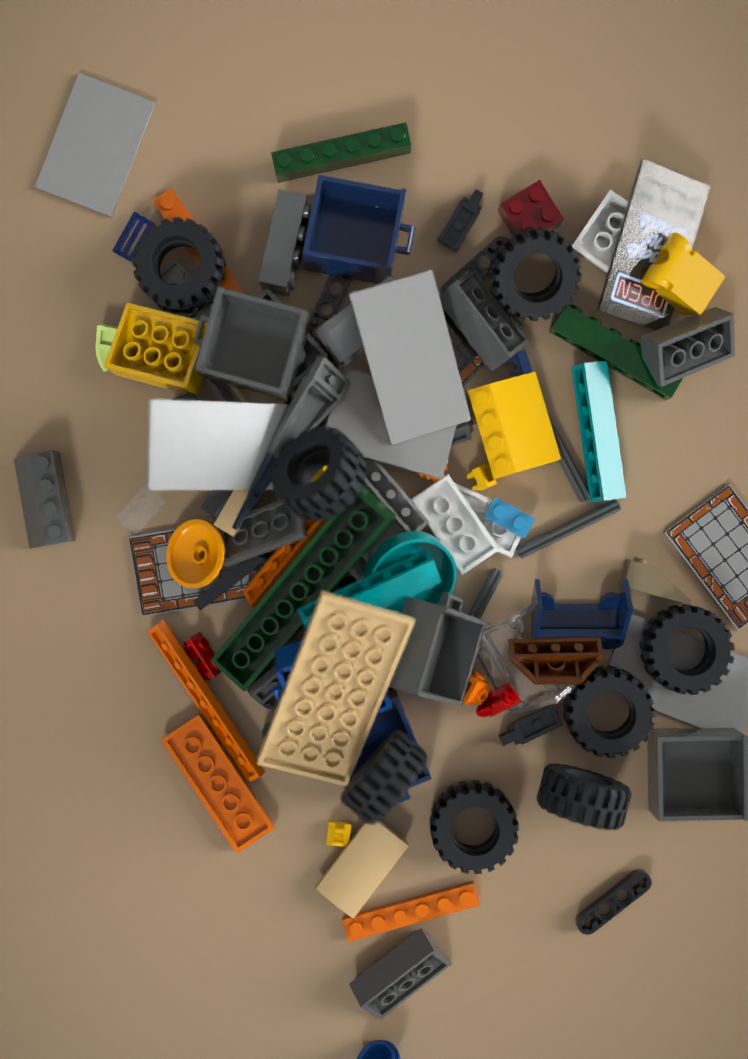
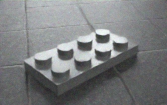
M280 500L250 511L235 537L219 529L225 549L223 565L227 567L307 538L305 520L298 517Z

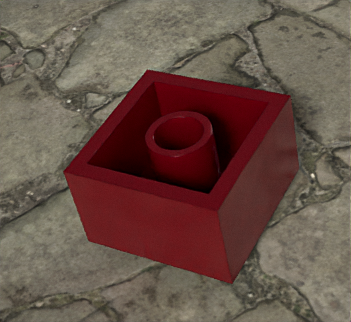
M540 180L505 200L498 208V213L512 236H514L513 232L517 230L523 232L525 227L531 226L534 229H538L539 226L546 227L549 231H552L559 227L564 220Z

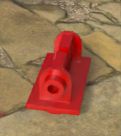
M201 632L183 642L186 646L184 649L192 661L198 657L201 661L195 665L203 678L206 677L209 681L222 672L210 661L215 653Z
M507 683L489 692L488 697L481 705H478L476 714L483 718L488 715L492 717L521 703L522 700L511 684Z

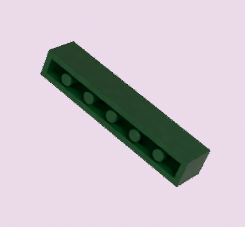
M404 122L271 152L277 181L280 183L410 154L411 141L407 123Z
M575 305L564 306L563 312L559 314L549 331L551 334L599 362L607 361L609 368L662 399L668 400L672 398L683 378L662 387L658 386L642 359L640 343L632 339L628 341L621 337L622 333L618 330L602 326V322L593 316H590V318L582 314L583 311Z

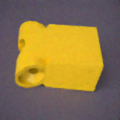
M672 232L661 248L656 261L650 265L640 283L655 289L660 296L682 315H701L725 276L700 254L692 251L691 245L685 237L677 232Z

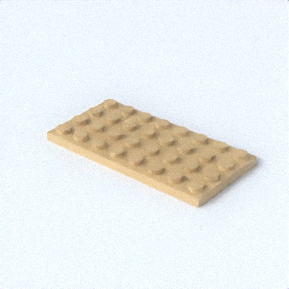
M322 591L257 757V765L346 786L349 783L415 623L414 618Z

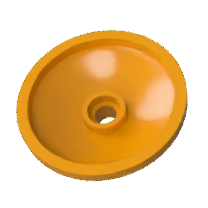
M200 519L186 521L173 532L166 550V563L170 575L179 585L196 589L208 585L215 579L220 572L225 554L224 542L220 532L210 522Z

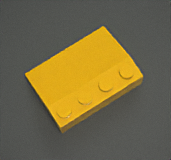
M126 303L104 367L116 376L183 394L190 392L197 396L203 376L195 371L201 345L193 343L199 320ZM205 322V324H204V328H203V331H202V335H201L200 340H203V338H204L205 331H206V327H207V324H208V323H206V322Z
M536 372L468 390L494 479L561 460Z

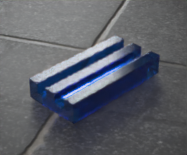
M134 211L112 250L113 253L132 263V258L137 257V254L134 250L130 256L127 254L144 223L147 225L143 232L146 235L151 231L149 227L155 223ZM137 220H139V222H138L137 226L135 227V229H134L132 235L130 236V238H129L128 242L126 243V245H125L123 251L121 252L120 250L122 249V247H123L125 241L127 240V238H128L129 234L131 233V231H132L134 225L136 224ZM139 239L137 244L141 245L142 241Z

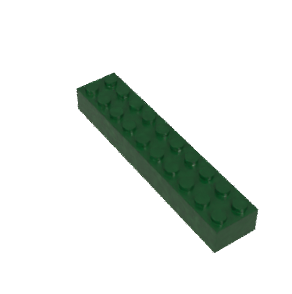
M361 485L362 490L360 494H356L354 497L355 501L351 505L348 504L344 508L345 511L340 514H334L333 518L326 521L210 660L242 691L245 692L272 664L275 660V649L288 645L304 626L297 609L318 600L322 591L332 593L397 517L363 485Z

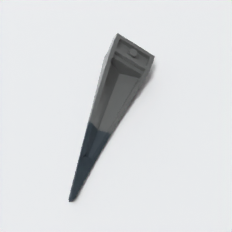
M318 356L308 375L303 376L232 526L233 529H239L256 502L272 482V470L276 468L274 463L281 456V450L289 445L288 442L292 438L296 439L299 433L303 431L308 432L310 428L317 427L344 396L351 381L325 357Z

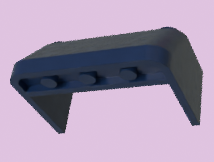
M535 579L531 600L532 638L601 637L602 649H617L624 644L633 612L628 579H623L620 593H606L600 598L599 604H555L554 597L551 594L541 592L540 579Z

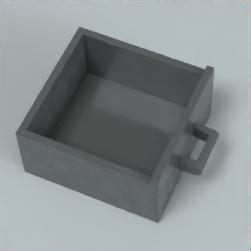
M218 286L210 317L200 316L193 343L201 345L195 371L206 379L290 401L312 319L307 310L238 293ZM206 322L208 324L203 340H200Z
M447 592L442 593L438 605L407 596L402 614L413 617L415 623L389 687L419 697L462 706L485 626L489 627L490 622L462 613L463 599ZM450 600H453L452 607L448 608Z
M735 728L648 730V810L658 821H748L747 735Z

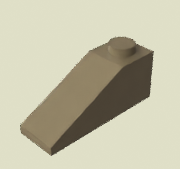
M634 557L633 561L626 560L619 586H622L623 579H628L629 587L632 590L691 605L692 600L656 568L646 565L647 560Z

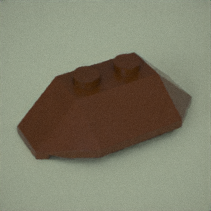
M601 637L508 639L510 661L534 685L582 684L604 657Z

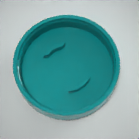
M409 531L392 536L376 548L366 564L363 578L426 549L434 559L441 583L435 585L432 589L424 590L414 595L412 598L438 605L442 593L452 594L457 579V567L452 554L439 539L425 532ZM405 600L387 610L402 614Z

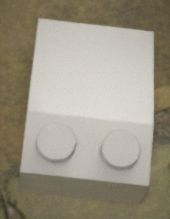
M610 189L572 247L578 254L609 274L641 228L642 219H640V216L646 213Z

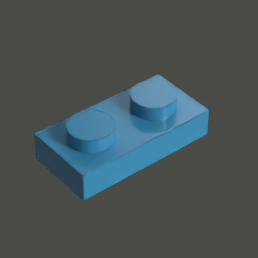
M497 497L493 498L483 516L522 539L526 537L535 518Z

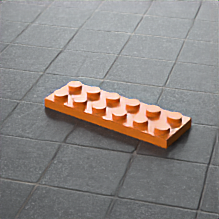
M200 713L161 739L236 854L275 829V825Z

